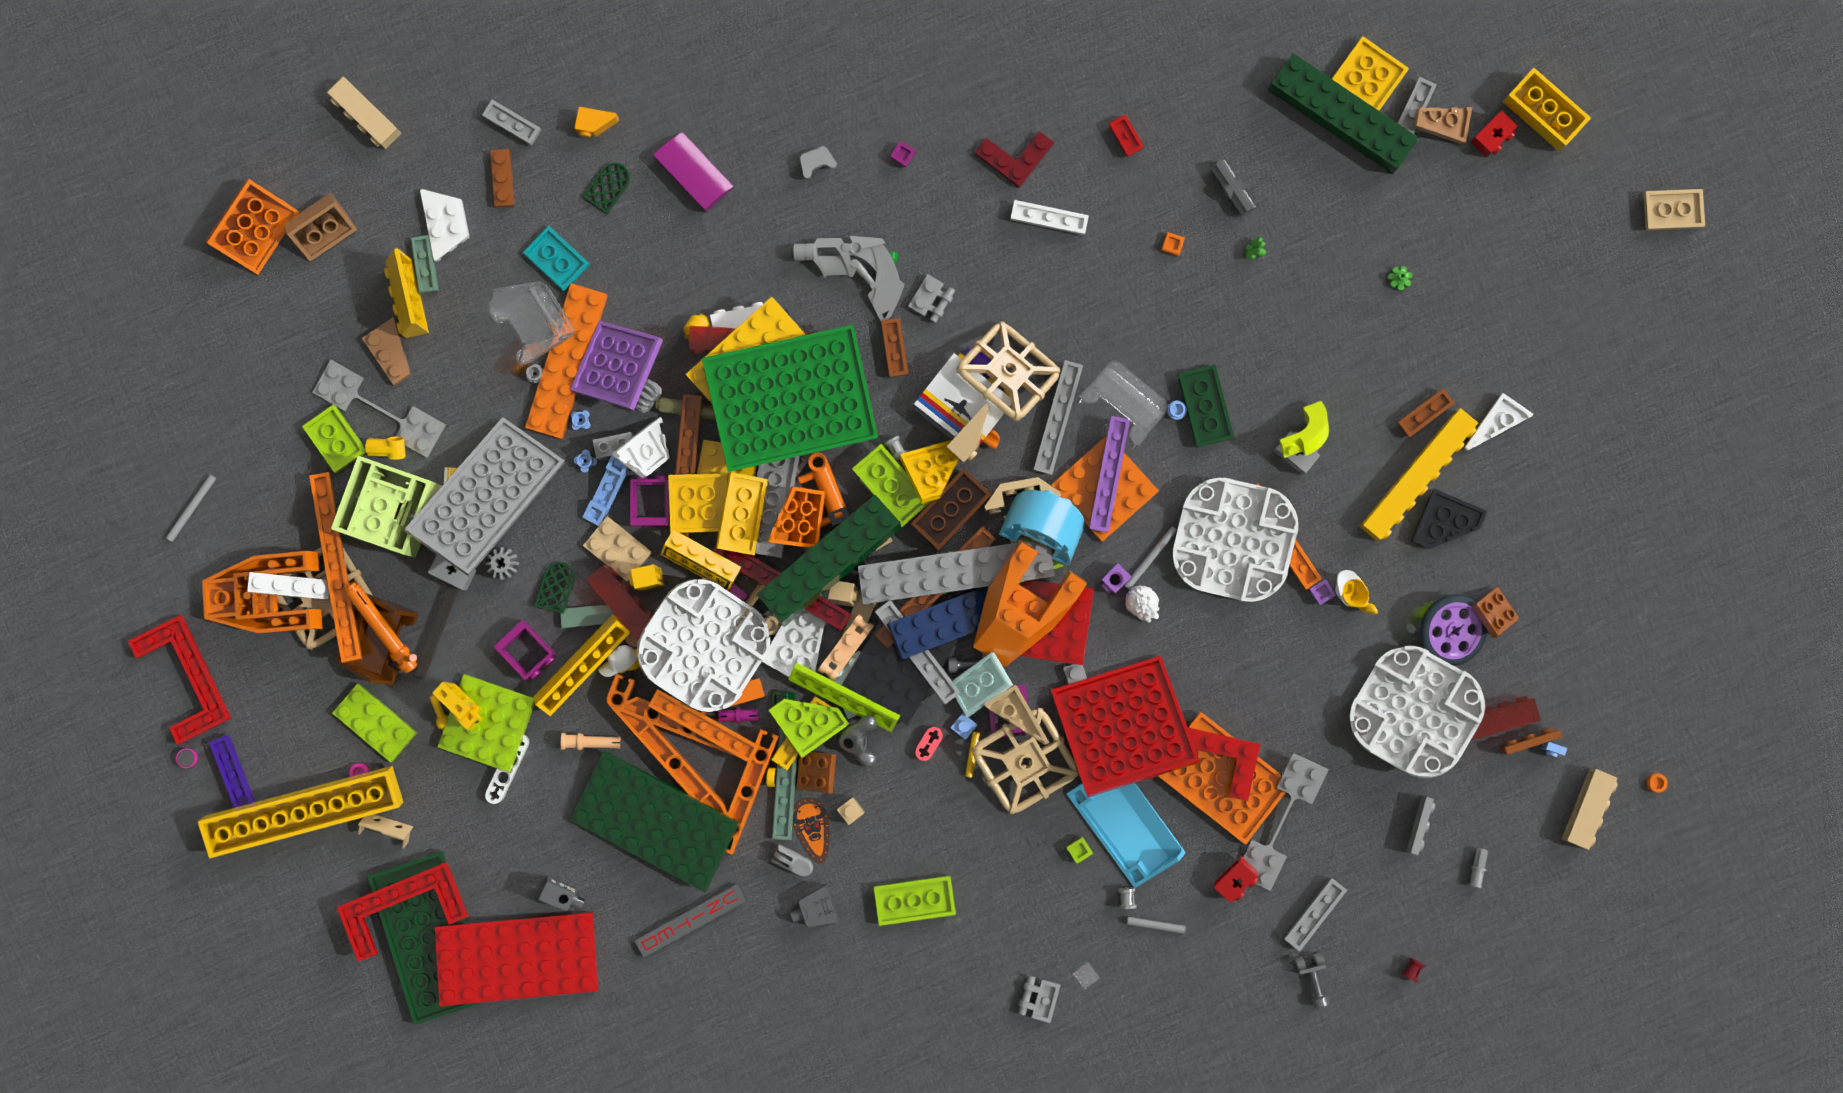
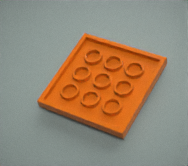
M1107 435L1051 485L1061 493V498L1069 499L1072 505L1080 511L1088 528L1090 526ZM1125 453L1123 455L1109 532L1091 530L1101 542L1159 492Z

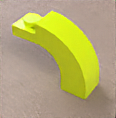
M1322 401L1303 407L1305 422L1307 423V427L1304 430L1280 439L1281 453L1284 458L1302 451L1307 456L1318 450L1325 443L1329 434L1327 411Z

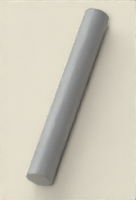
M1127 917L1128 925L1185 933L1186 927L1182 925Z

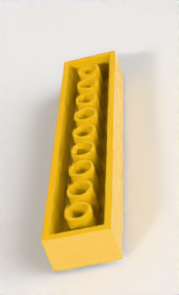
M393 766L206 815L198 821V825L208 856L213 858L396 809L403 803V798Z

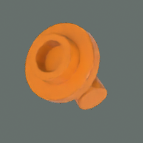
M991 430L982 442L995 450L999 444L1000 436L995 430Z

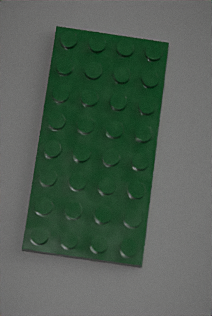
M607 751L602 752L570 818L574 823L703 892L707 891L740 824L739 821Z
M441 851L367 877L373 893L447 861L444 852ZM435 888L378 911L414 1025L479 1004L469 1003L440 1006L435 927L466 924L464 918L448 924Z

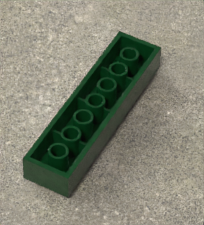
M1292 53L1268 89V91L1391 174H1394L1419 139V137L1294 53Z
M874 495L757 593L759 600L779 623L785 627L901 529L900 521Z

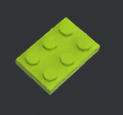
M334 404L302 426L336 474L357 460L358 456L366 453L365 446Z

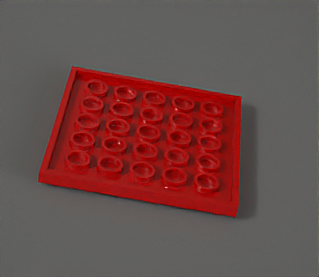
M1161 656L1051 690L1087 798L1200 763Z

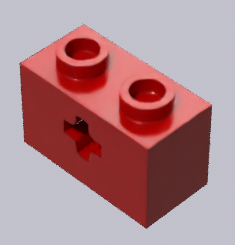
M1500 111L1470 143L1487 158L1491 153L1495 155L1502 148L1500 144L1504 140L1508 142L1515 135L1513 131L1518 126L1503 111Z
M1240 856L1214 882V888L1230 903L1234 900L1238 901L1244 895V890L1248 886L1251 888L1258 881V871L1246 859ZM1234 878H1235L1236 880H1238V879L1240 878V879H1241V883L1238 882V881H1237L1236 883H1234Z

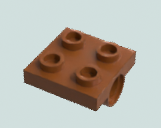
M1498 587L1489 591L1471 606L1493 638L1498 637L1519 619Z
M810 752L803 758L800 757L796 789L833 793L836 755Z

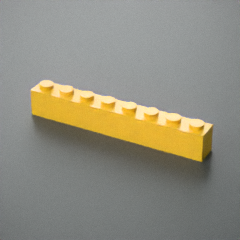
M1461 408L1456 410L1359 527L1376 541L1385 540L1392 532L1390 530L1394 524L1398 525L1404 518L1402 514L1405 510L1409 511L1416 504L1415 498L1418 495L1422 496L1428 489L1426 485L1430 480L1433 482L1440 475V468L1442 466L1446 467L1453 458L1450 456L1454 452L1461 450L1464 446L1463 441L1465 438H1470L1476 432L1475 426L1478 422Z

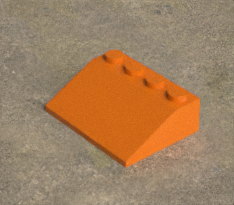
M246 178L205 242L258 275L286 233L283 224L298 215L300 211Z

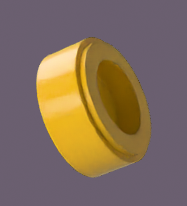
M769 767L767 770L766 785L768 787H775L776 768Z

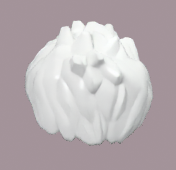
M1146 586L1132 587L1126 594V609L1134 616L1149 623L1151 618L1158 619L1159 615L1156 611L1159 610V598L1156 593Z

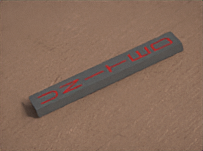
M738 884L641 936L635 940V943L644 958L747 900Z

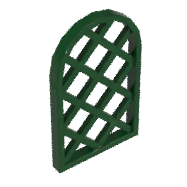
M620 163L607 164L586 190L583 197L608 214L629 185L630 174L628 169ZM617 165L618 171L611 172L610 166ZM627 172L628 178L622 179L621 173ZM619 173V180L613 181L612 174ZM609 175L610 181L603 182L602 176ZM600 178L601 183H596L597 180ZM620 182L621 189L614 190L613 183ZM611 184L612 190L605 191L604 185ZM601 185L602 192L596 193L595 186ZM591 189H593V193H592V194H588L589 191H590ZM615 192H620L615 198ZM612 193L613 199L606 200L605 194ZM603 194L604 201L597 202L596 195ZM594 196V201H592L588 197ZM613 202L608 208L607 203ZM598 204H605V209Z
M556 562L547 568L535 607L564 614L575 577L570 565L564 562ZM558 565L560 570L553 572L552 568ZM569 568L571 573L566 576L563 570ZM562 572L564 578L558 581L555 575ZM553 577L556 582L549 585L547 580ZM566 580L568 586L562 589L560 583ZM558 585L560 590L554 593L552 587ZM550 590L552 595L546 598L543 593ZM562 593L564 598L558 601L556 595ZM554 598L556 603L550 606L548 600ZM545 602L546 605H547V607L540 606V605ZM558 605V607H559L560 610H556V609H552V608H554L555 606Z

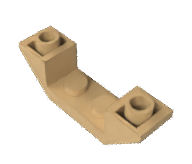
M1039 477L1003 483L996 489L984 509L985 512L989 511L990 514L1000 513L1001 509H1004L1002 493L1010 496L1017 494L1018 490H1036L1035 487H1039V491L1049 490L1061 497V493Z

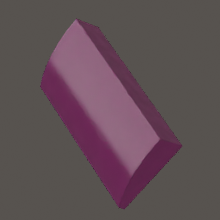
M683 132L675 136L653 154L663 168L706 213L734 188Z

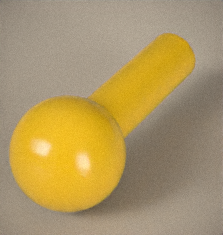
M432 695L429 698L438 717L436 725L439 729L444 730L448 715L444 714L439 700Z

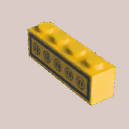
M675 530L670 534L661 552V555L708 581L717 583L727 591L731 588L741 569L737 564Z

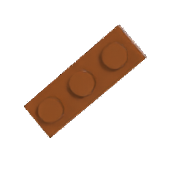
M510 149L490 150L494 206L496 208L515 206L511 151Z
M900 318L883 320L881 324L889 376L893 378L909 375Z
M1443 388L1398 421L1397 425L1409 438L1455 404V402Z
M1549 727L1541 730L1542 733L1538 735L1530 733L1524 735L1523 739L1519 741L1516 739L1505 741V745L1500 746L1501 753L1509 755L1562 738L1561 731Z

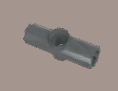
M1225 160L1220 161L1210 169L1221 185L1220 188L1227 200H1231L1241 217L1255 209L1256 206L1245 191L1244 183L1238 176L1234 175Z

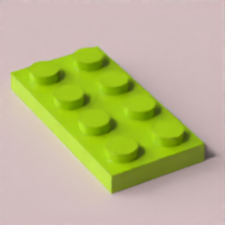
M882 444L852 468L869 490L900 521L901 527L906 525L931 503L930 501L921 504L907 473Z
M360 683L356 684L333 712L337 718L390 763L397 758L417 734L412 727Z
M950 875L874 886L879 926L956 915Z

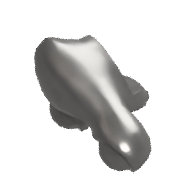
M871 715L863 716L858 722L846 726L837 734L841 748L850 752L865 767H872L876 763V756L866 750L867 737L864 733L865 731H872L877 727V721Z

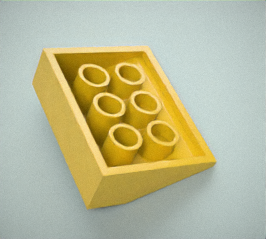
M396 248L385 261L386 268H384V272L391 284L388 289L390 296L394 298L395 302L393 304V311L396 316L398 315V332L406 338L427 334L429 331L421 296L418 292L413 260Z

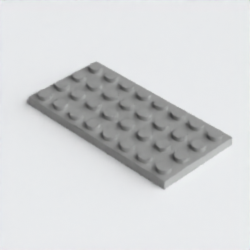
M502 417L407 525L405 532L469 576L563 466L565 460Z

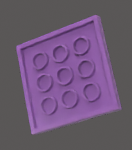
M599 320L570 390L584 396L634 410L663 339Z

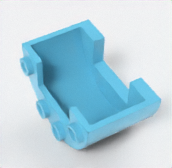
M1049 490L1022 491L1014 497L999 535L1014 542H1017L1021 534L1055 549L1052 559L1069 566L1085 528V520L1069 499L1054 495Z

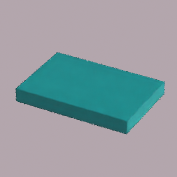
M549 225L522 252L564 292L590 266V263Z

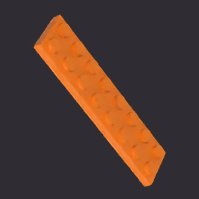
M570 284L525 426L526 429L563 440L577 393L570 389L598 322L601 320L608 298L607 294Z

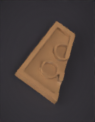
M1451 107L1449 109L1419 108L1415 112L1413 128L1464 144L1467 140L1472 107Z
M394 317L362 338L394 386L411 376Z

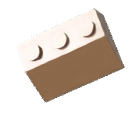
M331 193L283 224L287 235L309 261H312L357 230L343 207Z

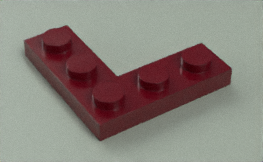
M1039 131L1019 158L1015 160L986 138L975 151V155L1020 188L1054 145V142Z

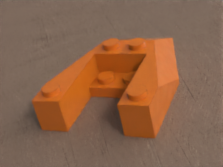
M1019 539L988 587L973 644L974 648L985 655L991 652L995 653L1001 665L1005 667L1053 630L1087 585L1084 579L1068 570L1048 602L1019 585V581L1038 554L1035 548Z
M299 551L252 556L202 580L204 619L254 633L322 629L321 609L278 612L277 595L247 592L249 572L284 575L319 571L318 552Z

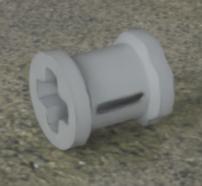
M1119 888L1120 909L1137 908L1134 903L1135 888Z

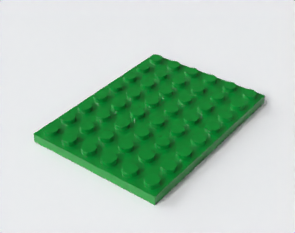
M854 325L702 358L728 472L878 438Z

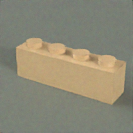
M344 76L327 92L332 97L330 101L337 108L342 106L345 109L343 113L351 121L355 119L359 123L357 127L364 134L368 132L372 135L370 140L377 147L382 145L387 149L402 134Z
M1589 768L1562 840L1587 850L1594 845L1596 831L1603 823L1602 816L1604 811H1607L1610 806L1609 798L1611 793H1614L1617 788V777L1598 769Z

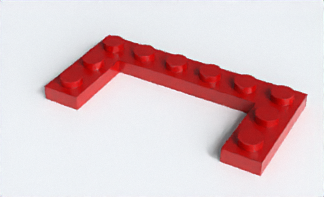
M179 615L128 641L136 658H141L172 643L202 705L203 711L169 727L177 745L232 719L183 615Z
M1188 727L1195 749L1236 758L1228 797L1248 801L1260 744Z
M448 862L337 907L358 962L378 954L364 918L370 914L435 888L448 924L469 916Z

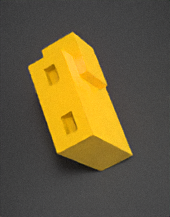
M442 682L432 693L454 714L453 717L465 729L473 730L483 720L479 715L482 709L455 683Z

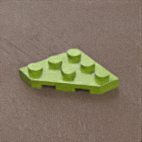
M783 699L768 710L801 758L849 725L841 711L834 707Z

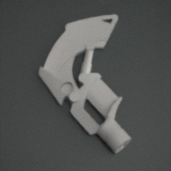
M850 236L851 244L844 243L841 238H817L815 243L794 244V260L814 261L823 273L824 278L833 275H849V277H853L857 271L872 288L868 297L880 321L889 320L900 299L904 283L899 279L895 263L884 246L886 243L882 238ZM836 247L841 256H819L818 248ZM850 255L866 260L877 272L876 280L872 279L858 259L851 260ZM889 311L886 318H884L882 314Z

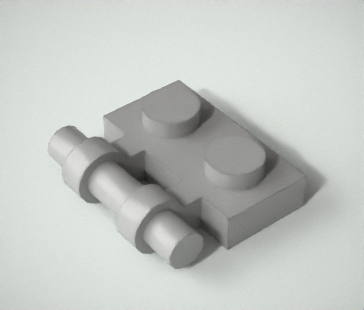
M927 274L908 308L923 317L926 316L928 311L933 313L930 320L936 323L939 317L943 316V310L947 304L951 303L955 290L949 287L946 293L942 292L941 289L944 283ZM936 297H939L941 301L938 306H933L932 304Z
M1028 975L1027 982H1024L1023 986L1025 989L1023 997L1018 1004L1020 1006L1018 1014L1026 1015L1027 1009L1033 1010L1031 1018L1051 1023L1061 985L1041 979L1040 986L1034 985L1036 977ZM1032 992L1037 993L1035 1003L1029 1002Z

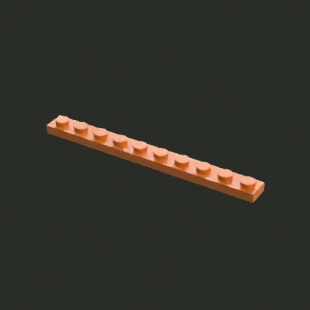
M329 472L310 475L341 663L362 660L353 603L345 593V587L349 585L341 533L331 529L337 514L331 476Z

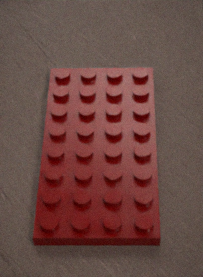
M593 912L435 927L440 1006L598 991Z

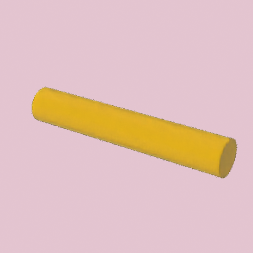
M972 731L965 773L966 777L973 778L975 758L972 747L979 742V732Z

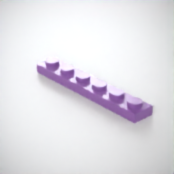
M1115 416L1110 418L1089 526L1090 530L1109 532L1130 419Z

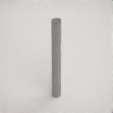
M211 474L208 476L166 538L173 542L217 479Z
M1171 526L1135 570L1131 578L1124 584L1128 590L1132 588L1176 534L1177 529Z

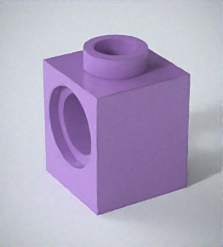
M1117 563L1100 580L1103 583L1101 587L1107 593L1112 592L1115 594L1131 576ZM1111 575H1117L1119 577L1118 585H1112L1110 583L1109 579Z

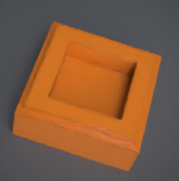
M1167 232L1161 251L1179 257L1185 238Z

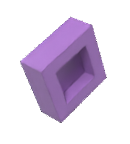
M1326 579L1309 588L1318 605L1336 596Z

